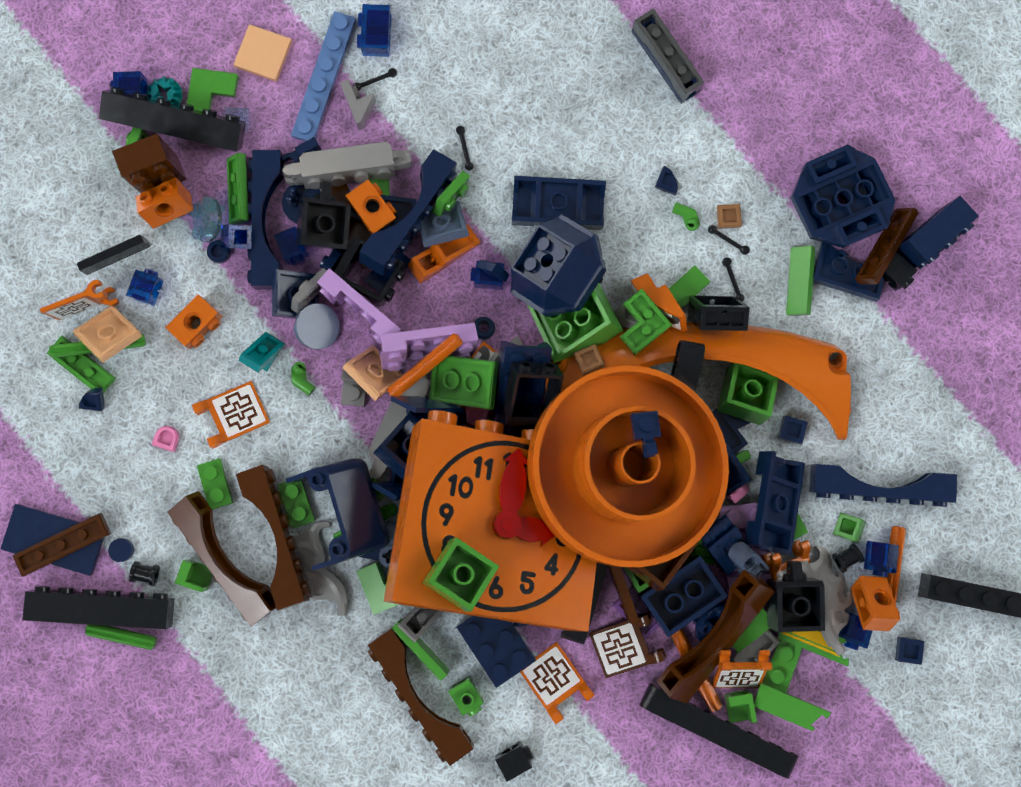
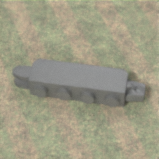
M379 142L306 152L299 157L300 162L284 166L282 171L286 183L290 186L304 185L305 189H319L320 182L332 183V186H342L354 182L364 183L368 179L386 180L390 177H396L395 171L412 167L409 150H392L391 144Z
M432 370L400 396H419L429 399ZM392 401L369 448L370 456L375 458L369 472L371 477L375 479L383 478L385 476L384 473L388 470V466L376 457L373 452L407 415L406 408Z

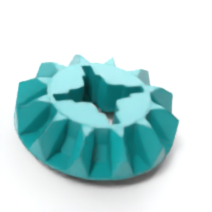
M163 76L160 79H154L151 85H147L148 90L146 94L149 99L157 100V98H163L160 96L159 88L161 87L164 91H168L166 95L167 99L171 100V104L180 105L183 92L180 85L173 78L170 79Z

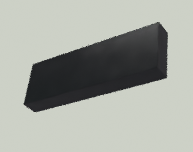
M137 235L77 262L79 271L89 275L145 250L150 245L146 238L142 235Z

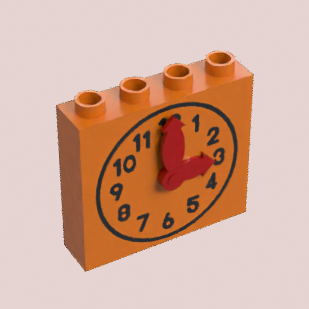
M438 410L429 411L428 419L422 418L412 427L383 602L567 631L588 632L597 562L584 558L565 546L550 531L535 506L529 487L527 470L529 445L534 429L522 430L521 438L504 435V424L496 421L477 420L475 422V429L456 425L458 418L456 414ZM455 537L499 566L474 609L470 612L463 611L422 583L448 541Z

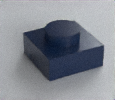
M786 415L783 416L778 439L799 445L802 444L808 422Z
M897 636L895 660L922 665L924 641Z

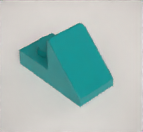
M265 332L240 354L238 361L258 373L262 369L267 372L285 343Z

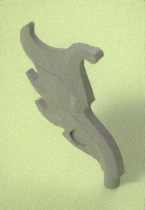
M318 522L308 532L293 536L297 545L295 553L297 559H301L304 567V572L301 573L304 581H307L310 586L311 594L309 597L315 600L330 599L335 601V604H337V616L347 615V603H349L342 581L326 568L312 571L311 566L323 563L327 559L320 539V532L323 528L330 527L331 523Z
M816 545L814 549L818 552V558L815 562L808 564L800 561L802 562V573L806 574V578H815L822 580L824 583L825 631H821L828 647H832L836 654L840 656L846 649L839 642L840 638L838 635L849 620V614L845 613L844 609L851 605L852 593L847 591L846 595L843 594L844 579L842 573L839 571L836 576L833 574L832 560L828 551Z

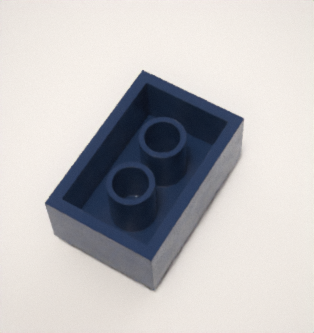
M958 196L943 206L903 240L896 252L914 268L918 267L921 269L940 256L939 253L944 249L952 246L960 235H964L975 226L972 222L979 215L961 196Z
M695 555L683 563L664 590L655 591L653 588L648 587L638 594L668 638L728 597L700 555Z
M470 615L456 626L496 688L536 661L535 655L513 622Z

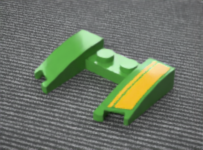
M821 631L780 632L778 636L780 643L776 646L770 662L772 663V670L767 671L764 681L760 685L754 701V707L814 731L815 728L811 724L822 715L827 719L831 712L787 693L802 650L806 649L845 666L849 665V658L843 659L842 655L838 656L832 647H828ZM839 637L840 643H847L846 639Z

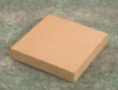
M249 24L233 65L240 70L277 82L292 44V39Z
M113 305L73 330L74 335L102 363L142 337L140 331Z
M374 345L343 366V369L374 401L388 392V387L403 375L399 370H382L379 350Z

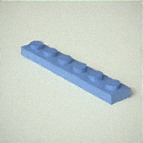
M334 11L291 133L292 138L305 142L313 137L316 138L356 23L355 17Z

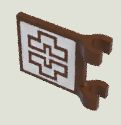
M650 612L639 615V622L631 624L626 620L589 633L605 678L665 661L667 656L664 648L649 652L640 628L650 625L653 621Z

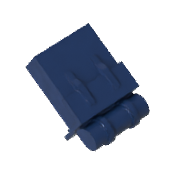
M723 515L720 519L718 518L714 521L708 532L702 537L701 541L703 543L701 544L707 549L720 570L729 575L737 568L728 556L729 550L735 543L745 541L737 526L732 524L726 515Z

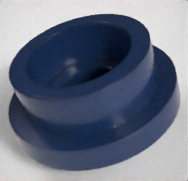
M479 317L474 321L478 339L487 340L494 335L495 324L490 318ZM483 324L488 326V331L484 333L479 330V327Z

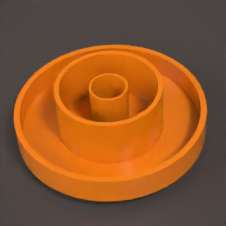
M622 365L600 369L587 374L565 388L550 402L539 418L532 434L528 451L527 470L529 487L535 506L544 523L565 546L584 558L604 565L646 567L678 557L694 546L708 532L716 520L725 499L728 486L729 464L726 443L716 418L706 403L690 387L675 377L659 370L642 366ZM658 411L661 437L654 439L658 454L655 457L644 458L642 440L634 441L630 415L632 413Z

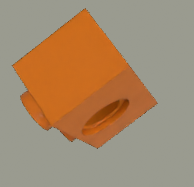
M176 177L135 196L137 213L153 229L194 210L190 192Z
M368 179L346 194L345 197L372 235V233L380 232L395 222L396 217L394 215L397 212L389 201L387 203L384 202L381 197L383 192L375 182L372 184ZM371 201L376 202L379 205V210L374 213L369 212L366 209L367 203Z
M198 294L165 328L185 347L189 349L197 348L204 342L205 338L203 336L209 330L214 331L220 326V319L223 316ZM200 318V326L196 329H193V321L195 319Z
M860 576L850 589L863 630L890 631L900 620V613L896 607L887 577Z

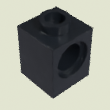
M896 252L882 277L896 291L900 288L906 289L914 281L912 276L918 270Z
M521 741L511 746V750L507 748L495 755V761L506 782L532 768L531 760L534 759L528 745L523 747Z

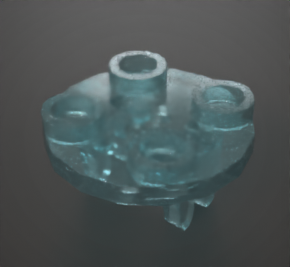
M211 196L202 197L197 204H193L194 210L190 212V215L193 217L192 236L195 240L212 242L217 236L227 234V228L221 227L222 212L225 211V206H221L217 199Z

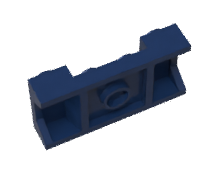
M514 176L512 225L534 226V224L550 221L562 214L586 229L602 230L604 227L603 213L606 181Z
M501 341L492 421L504 424V435L521 437L522 430L535 429L536 427L507 425L502 415V408L511 362L529 361L538 364L550 362L552 347L547 342H542L537 346H529ZM520 377L514 405L542 406L545 378Z
M759 451L755 474L761 476L762 479L755 521H748L744 542L746 545L774 554L792 555L805 468L804 462L777 457L775 451Z

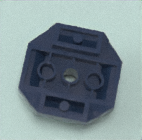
M847 144L803 165L790 198L810 239L845 248L889 227L896 199L875 158L855 150L856 148ZM837 196L843 197L845 199V204H841L838 201Z
M562 214L550 221L539 224L511 267L510 293L546 317L566 312L581 311L607 271L602 257L599 237Z

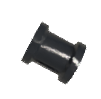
M855 544L849 545L848 549L839 554H832L833 560L842 573H845L850 566L865 561L863 554Z
M134 561L129 572V581L133 583L142 581L149 583L150 586H155L158 581L160 566L141 565L138 561Z

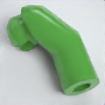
M676 202L672 213L682 216L684 224L689 231L698 229L700 221L696 210Z
M296 362L291 368L292 384L310 396L316 387L306 379L305 364Z

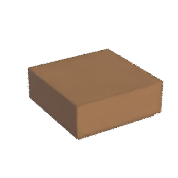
M740 204L717 205L718 229L742 227Z
M596 344L573 353L583 376L605 367Z

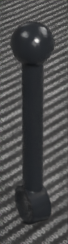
M391 68L388 70V73L362 83L355 82L353 86L356 85L357 90L360 91L362 87L388 77H395L397 71Z
M458 126L456 133L460 136L466 161L465 169L471 171L474 165L470 162L464 138L465 128Z
M714 225L708 227L710 234H716L738 248L743 255L749 253L750 249L748 246H741L718 231Z
M728 257L724 258L722 264L727 268L736 298L743 302L745 299L744 295L740 293L730 266L732 261Z

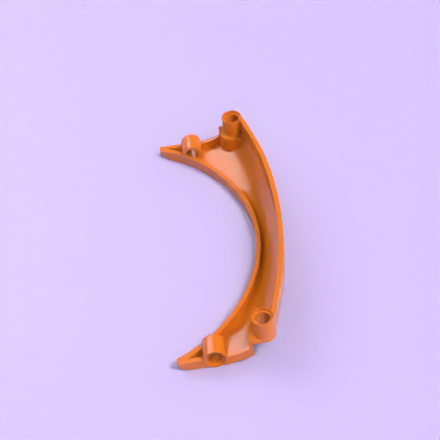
M687 322L688 331L681 332L670 327L635 356L620 339V336L629 329L626 327L623 328L624 331L606 343L597 346L605 364V367L601 369L622 365L651 367L674 362L679 340L704 344L705 353L703 359L721 360L743 364L767 372L785 381L806 396L821 411L832 427L837 440H846L851 412L850 374L846 371L847 355L835 344L771 328L748 325L747 331L700 330L693 322ZM837 352V357L829 361L830 355ZM574 356L556 363L552 360L550 361L558 364L564 375L561 392L575 381L584 377ZM546 378V389H547V384H548V380H549V379H547V378Z

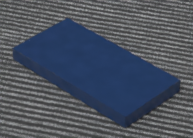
M15 504L0 549L16 554L80 522L21 504ZM104 538L52 563V565L89 576L93 575Z

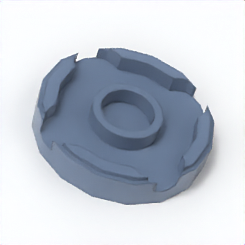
M314 303L305 306L297 313L293 329L296 338L303 346L321 350L330 347L336 341L339 335L340 323L332 308L324 304Z

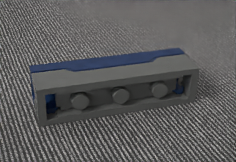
M654 8L635 19L631 32L679 102L682 104L698 94L704 84L703 79Z

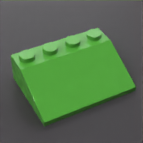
M600 283L597 284L581 311L566 312L546 317L527 305L544 342H547L552 347L551 357L555 363L574 356L573 353L593 344H596V346L604 344L624 331Z

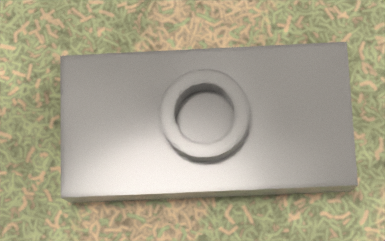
M322 268L310 281L305 280L301 284L299 291L292 297L291 309L294 312L299 313L319 293L321 287L317 281L327 270Z
M767 630L739 653L735 651L730 656V660L732 662H758L759 650H770L771 652L780 641Z

